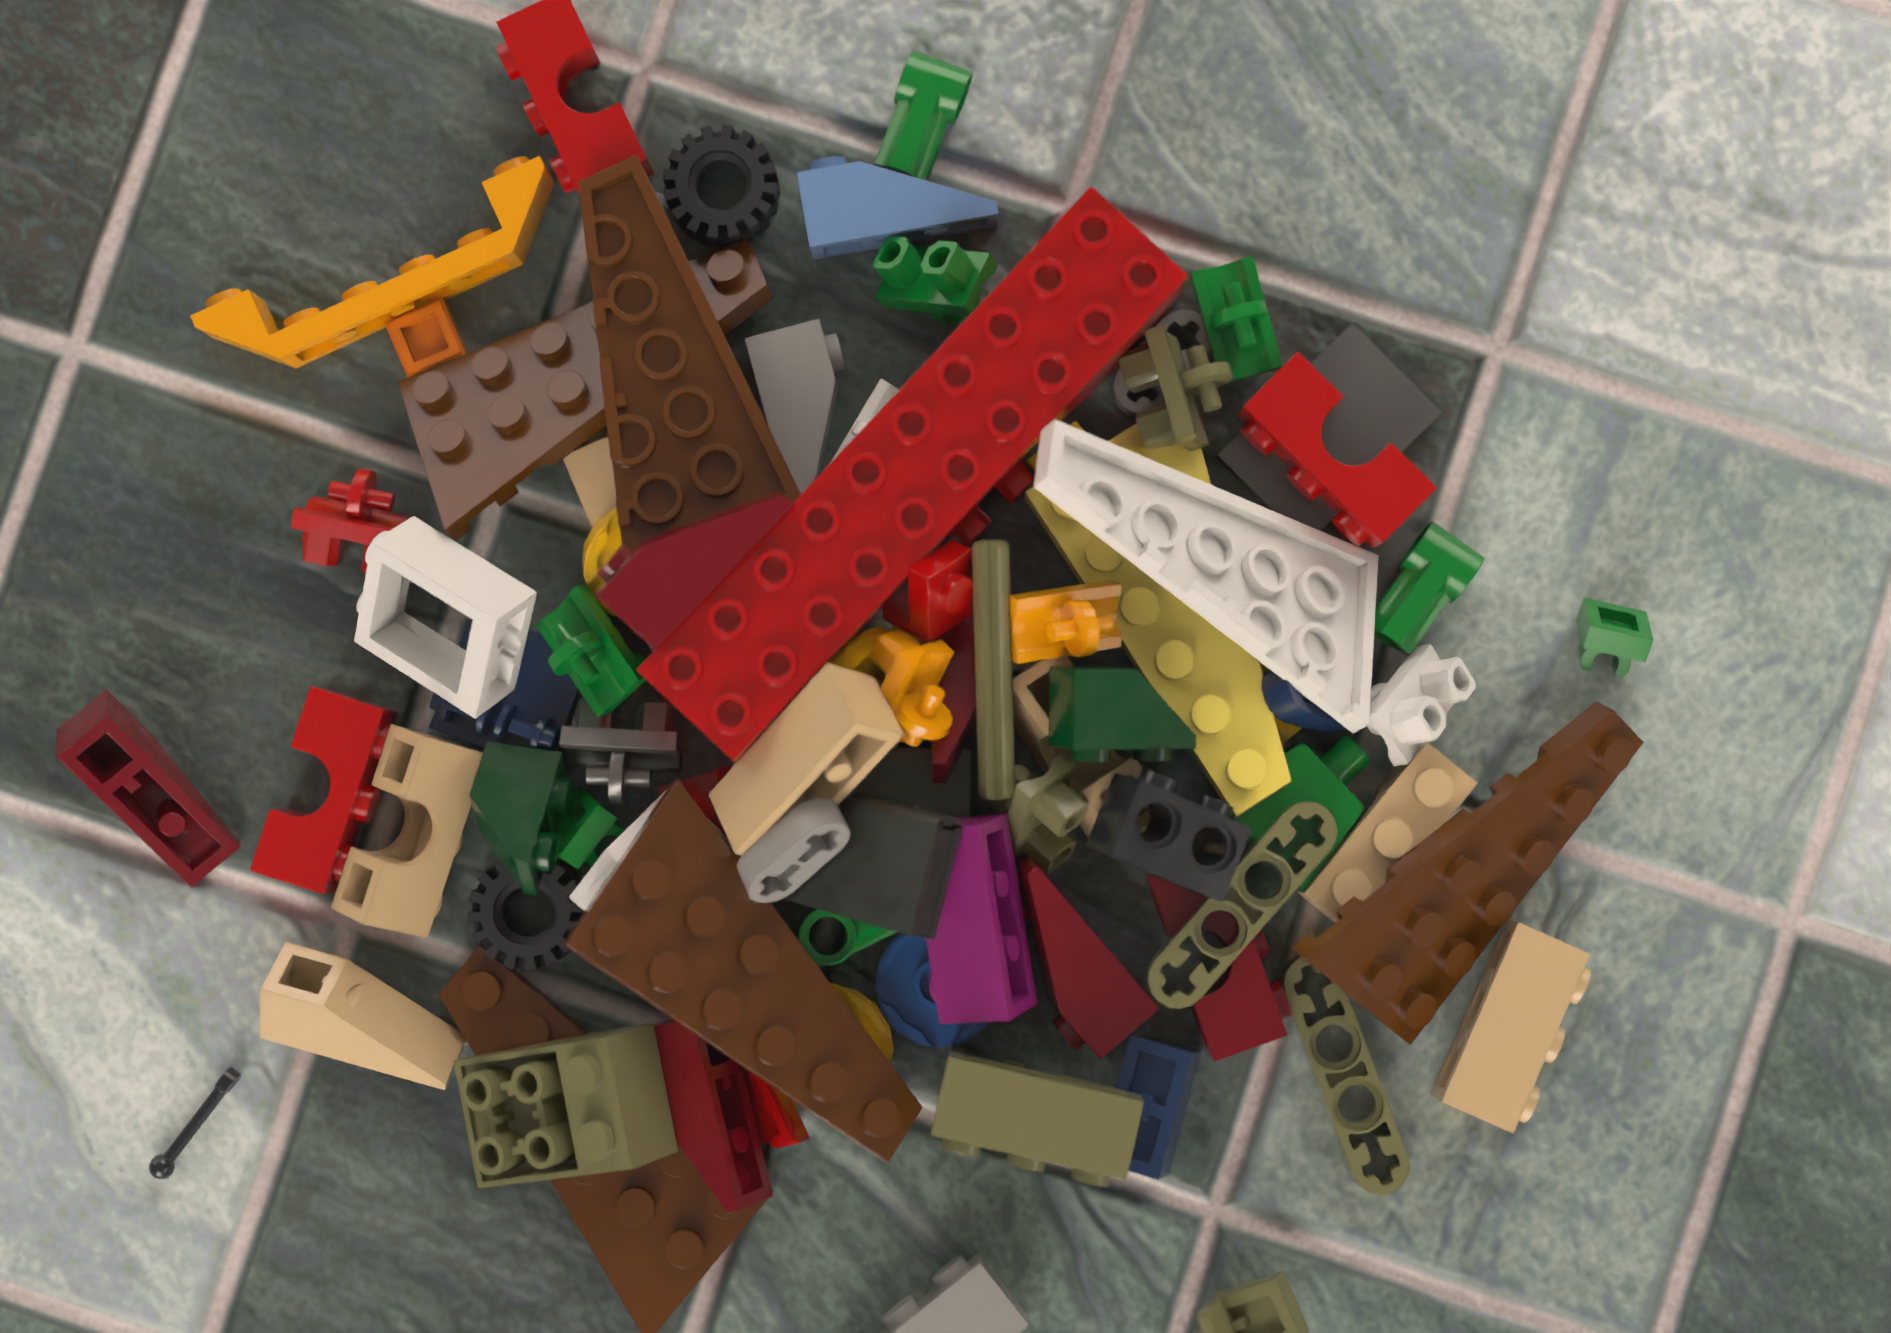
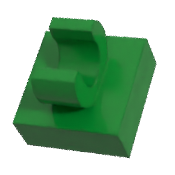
M1584 598L1576 619L1581 639L1579 657L1582 670L1590 671L1594 658L1600 653L1615 655L1612 668L1614 676L1618 678H1623L1628 673L1631 667V659L1646 662L1653 643L1646 611Z
M581 785L576 789L575 801L570 816L560 818L556 831L559 836L558 856L576 869H579L584 861L591 867L595 864L601 855L594 848L603 836L610 835L617 839L625 831L616 822L617 817L601 799Z

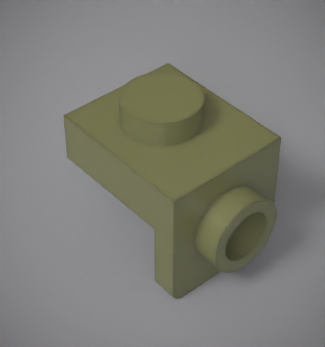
M1284 1271L1218 1291L1197 1313V1320L1199 1322L1198 1333L1309 1332V1327Z

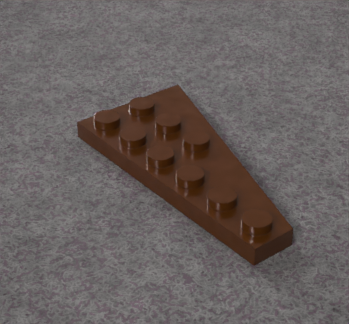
M1597 701L1543 743L1539 747L1537 761L1517 777L1506 773L1490 786L1493 796L1473 813L1465 809L1460 810L1388 868L1385 884L1364 901L1359 900L1355 896L1336 910L1340 919L1317 939L1308 933L1291 948L1393 1033L1411 1045L1423 1028L1433 1019L1436 1011L1463 976L1470 971L1476 959L1503 924L1510 919L1514 910L1540 876L1550 867L1554 858L1577 828L1587 819L1621 771L1628 766L1631 758L1644 742L1614 710Z
M678 779L673 780L562 945L874 1157L888 1163L923 1108L772 904L770 902H755L749 897L737 869L739 860Z
M482 944L478 946L439 992L440 998L475 1056L589 1033L518 971L504 967L503 962L498 959L492 961L484 954L487 950ZM678 1142V1152L634 1169L550 1179L641 1333H656L768 1200L761 1201L739 1212L727 1213Z

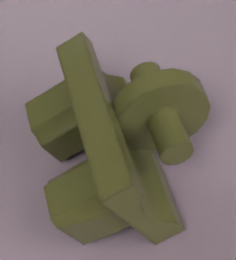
M1163 325L1145 330L1147 343L1134 348L1118 359L1124 381L1131 392L1137 393L1160 385L1165 403L1136 413V422L1144 445L1150 449H1156L1181 443L1190 451L1208 446L1209 442L1195 395L1199 394L1204 412L1220 409L1222 403L1217 388L1233 379L1229 363H1209L1205 346L1199 345L1186 351L1191 367L1187 371L1176 336H1168Z
M1062 753L1053 758L1050 770L1039 778L1025 766L1015 765V791L1012 798L988 800V803L995 811L1000 814L1007 813L1015 862L1026 853L1046 874L1051 873L1073 855L1077 841L1068 833L1079 825L1085 817L1089 803L1069 786L1075 765Z

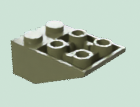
M653 1023L598 1031L454 1061L478 1188L630 1170L678 1152Z

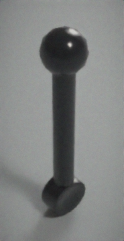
M233 1067L228 1068L219 1078L213 1091L166 1152L152 1158L149 1164V1172L154 1178L164 1180L173 1174L176 1158L223 1097L241 1078L242 1074Z

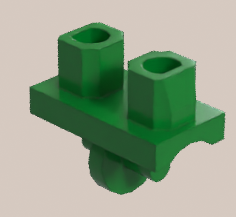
M888 236L884 239L873 262V268L883 278L875 298L885 308L931 313L934 320L941 324H958L978 307L981 287L985 280L995 273L998 262L990 253L962 250L957 242L939 240L929 247L913 246L906 237Z
M1253 256L1241 258L1217 267L1192 271L1189 276L1213 363H1229L1233 379L1230 382L1281 369L1283 364Z
M587 585L575 586L568 593L562 604L553 612L543 617L535 626L553 651L547 663L554 674L561 676L568 673L595 715L601 717L609 715L646 680L636 670L646 659L641 652L630 650L617 631L618 618L608 614L600 606Z

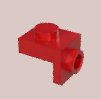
M950 540L909 567L908 589L883 606V619L927 643H931L972 614L973 594L972 549L954 540Z

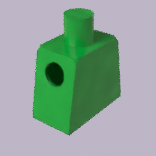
M1345 734L1320 758L1303 742L1294 743L1283 750L1291 782L1236 818H1233L1232 815L1230 816V819L1252 828L1248 840L1253 844L1281 811L1291 804L1312 802L1328 809L1334 817L1337 826L1336 842L1330 852L1297 888L1301 891L1312 882L1365 809L1364 805L1346 786L1371 763V760ZM1217 795V796L1214 798V799H1217V800H1219V801H1222L1221 798L1219 797V795ZM1315 815L1307 820L1295 816L1290 823L1296 831L1294 838L1285 848H1281L1274 838L1267 845V850L1283 857L1293 872H1295L1302 862L1290 855L1304 842L1314 846L1319 843L1321 837L1316 833L1315 829L1320 820ZM1270 863L1279 872L1276 866Z

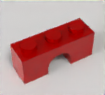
M540 0L496 21L505 42L496 46L495 49L511 81L513 82L523 77L532 98L523 102L522 105L537 136L540 138L548 133L551 135L559 155L550 158L549 161L566 194L573 190H577L579 193V181L635 155L638 156L647 177L654 175L620 102L596 113H581L567 106V91L574 78L580 73L601 64L571 0Z
M1297 352L1236 415L1244 423L1240 428V432L1261 454L1268 456L1273 451L1290 468L1286 473V477L1303 496L1310 501H1314L1319 496L1336 513L1331 519L1332 523L1350 542L1360 546L1365 541L1374 549L1382 544L1437 487L1391 442L1370 462L1362 465H1346L1335 460L1324 447L1321 430L1327 414L1344 396Z
M310 686L290 747L312 754L323 762L330 776V792L325 803L317 811L309 815L289 809H270L249 871L320 894L336 892L350 847H354L361 822L368 824L376 811L380 798V789L372 786L371 783L390 726L394 724L398 711L326 688Z

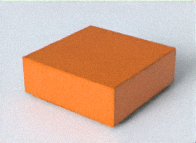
M442 297L384 321L407 378L468 353L449 306Z

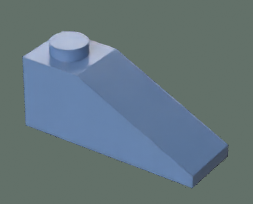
M842 156L825 157L809 163L810 170L796 172L813 260L879 249L884 239L888 236L906 237L910 243L998 228L999 212L997 201L861 161L847 163L846 158Z

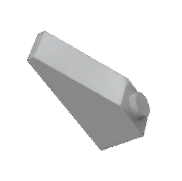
M819 319L745 338L768 427L801 494L822 472L839 390L834 373L846 370L837 334L833 333L824 336Z

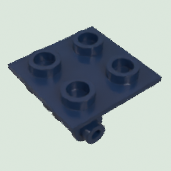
M471 618L459 646L465 651L467 650L473 622ZM529 629L516 687L513 692L476 719L433 693L430 709L435 710L429 728L485 748L487 742L556 751L560 742L561 726H566L579 689L568 673L561 676L554 674L547 663L549 657L553 654L552 649L541 633Z

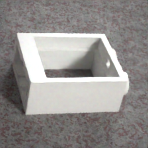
M415 516L390 531L379 533L370 543L365 555V561L368 565L363 592L358 599L356 607L359 616L354 642L476 719L515 690L537 592ZM410 581L473 619L466 651L404 612Z

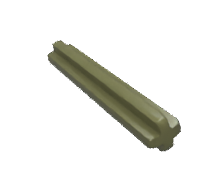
M986 539L976 541L972 547L978 792L983 799L1003 800L1012 798L1015 791L1012 661L1010 660L1009 624L1010 556L1007 541Z

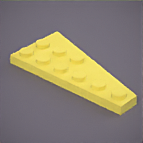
M1137 423L1108 441L1211 485L1201 448L1190 451L1180 443L1174 446L1150 449L1144 445ZM1032 487L1025 492V500L1080 584L1113 580L1121 584V597L1117 606L1121 647L1136 670L1195 733L1196 748L1188 749L1221 800L1234 807L1231 814L1232 817L1236 818L1291 782V777L1273 712L1269 710L1263 697V674L1259 660L1036 488Z

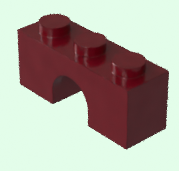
M1145 874L1144 876L1165 935L1171 938L1206 897L1151 874ZM1217 910L1205 917L1201 930L1215 934L1223 947H1226L1236 938L1238 925L1231 913ZM1262 929L1208 991L1191 1006L1207 1054L1214 1062L1288 1036L1282 1020L1291 1017L1292 1013L1280 981L1268 982L1261 958L1269 956L1270 951Z

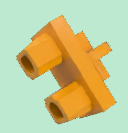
M1113 580L1009 595L1010 660L1020 664L1070 655L1085 657L1091 656L1096 651L1121 647V633L1117 621V606L1121 597V584Z
M902 629L879 636L869 656L886 674L884 681L878 676L873 677H875L904 734L899 742H905L910 746L916 747L921 744L923 739L938 740L943 738L952 724L951 712L942 703L945 692L942 688L938 687V684L954 651L942 639L920 645Z

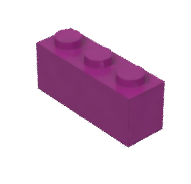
M1007 813L956 817L963 824V830L935 940L924 938L927 943L931 967L929 976L930 995L937 1004L940 1024L1010 1021L1037 1005L1038 1002Z

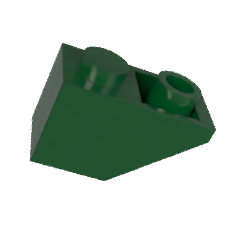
M1111 666L1050 667L1049 745L1072 750V761L1108 762L1111 761V750L1132 749L1133 760L1169 761L1172 760V749L1196 748L1195 733L1136 669Z
M487 742L469 794L477 824L485 839L524 894L537 895L544 871L552 872L555 868L559 852V836L556 831L560 818L569 817L572 812L576 793L575 781L567 777L562 752Z

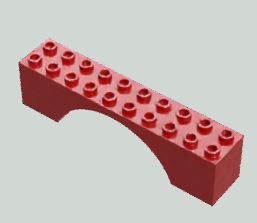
M1090 186L793 502L794 505L636 670L732 761L738 762L826 663L830 664L849 642L866 629L882 610L883 606L888 603L908 580V568L931 554L979 501L1040 441L1041 430L1054 419L1061 421L1074 408L1089 398L1120 365L1118 359L1136 348L1146 338L1144 331L1156 327L1176 306L1189 275L1096 189Z

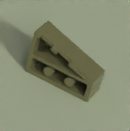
M956 1045L950 1046L931 1136L943 1138L941 1146L943 1149L973 1157L980 1156L982 1147L1008 1153L1007 1164L1037 1172L1045 1171L1046 1162L1072 1168L1070 1176L1072 1179L1095 1186L1109 1187L1111 1177L1127 1180L1144 1104L1140 1094L1065 1074L1057 1076L1027 1069L1024 1063L1004 1059L1003 1063L971 1056L968 1055L969 1049Z

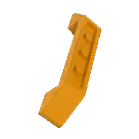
M520 156L500 164L493 171L495 176L481 183L502 229L492 232L490 228H484L471 232L457 241L458 249L435 259L434 255H423L412 259L399 268L401 275L380 285L376 281L355 285L341 295L342 302L321 312L319 308L313 307L292 314L284 320L285 328L278 330L266 301L249 289L242 292L239 288H233L219 292L206 300V309L192 314L190 317L195 328L216 340L295 369L386 328L384 321L441 297L447 300L523 265L554 186V179L540 156L531 160L527 156Z

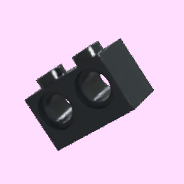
M1142 769L1138 779L1114 773L1085 847L1193 893L1223 902L1252 828L1230 819L1234 807L1200 793L1196 794L1194 802L1175 795L1179 783L1158 773ZM1145 805H1148L1150 809V822L1147 828L1139 834L1136 828V818L1139 811ZM1202 829L1205 835L1204 847L1194 857L1192 842L1195 835Z

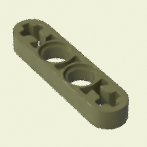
M1294 803L1281 811L1240 858L1224 901L1220 902L1206 897L1152 958L1147 967L1146 982L1149 991L1158 1002L1169 1008L1182 1009L1192 1006L1208 991L1332 849L1336 842L1337 826L1334 817L1328 809L1318 803ZM1315 815L1320 820L1315 831L1321 837V840L1316 846L1304 842L1290 855L1302 862L1301 866L1293 872L1283 857L1268 851L1266 847L1275 838L1277 844L1281 848H1285L1296 834L1294 827L1290 825L1292 819L1297 816L1307 820ZM1259 861H1268L1274 864L1279 870L1281 877L1280 887L1277 892L1265 899H1258L1250 895L1244 883L1245 873L1248 868ZM1217 910L1231 913L1238 925V932L1234 941L1222 948L1208 945L1201 933V926L1205 917ZM1189 936L1199 951L1216 959V962L1206 971L1204 965L1198 960L1187 974L1188 980L1193 984L1190 990L1184 994L1182 991L1174 989L1167 995L1161 990L1166 979L1160 973V970L1166 963L1179 967L1191 955L1187 950L1180 948V944Z
M1297 955L1290 959L1283 968L1280 983L1286 994L1293 1023L1346 1165L1355 1182L1367 1192L1376 1195L1392 1194L1400 1189L1408 1178L1410 1170L1409 1158L1349 996L1327 978V982L1319 986L1325 1006L1330 1007L1338 1001L1341 1011L1340 1013L1321 1014L1306 1025L1303 1014L1316 1012V1009L1309 994L1305 992L1296 993L1294 984L1303 979L1301 968L1309 965L1316 973L1321 972L1303 957ZM1336 1024L1343 1026L1351 1039L1348 1053L1339 1060H1324L1316 1050L1315 1042L1317 1035L1321 1029L1328 1025ZM1350 1086H1364L1369 1089L1373 1097L1372 1111L1366 1118L1360 1121L1346 1120L1339 1112V1097ZM1383 1123L1386 1130L1385 1133L1372 1134L1378 1149L1385 1156L1394 1155L1395 1162L1386 1166L1388 1177L1379 1180L1372 1172L1363 1173L1362 1166L1367 1165L1371 1161L1366 1143L1359 1138L1351 1145L1349 1135L1369 1133Z

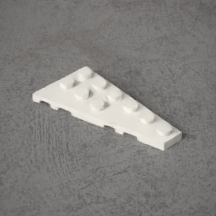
M1056 419L1041 430L1034 488L1283 680H1288L1297 691L1349 731L1355 733L1369 725L1379 555Z

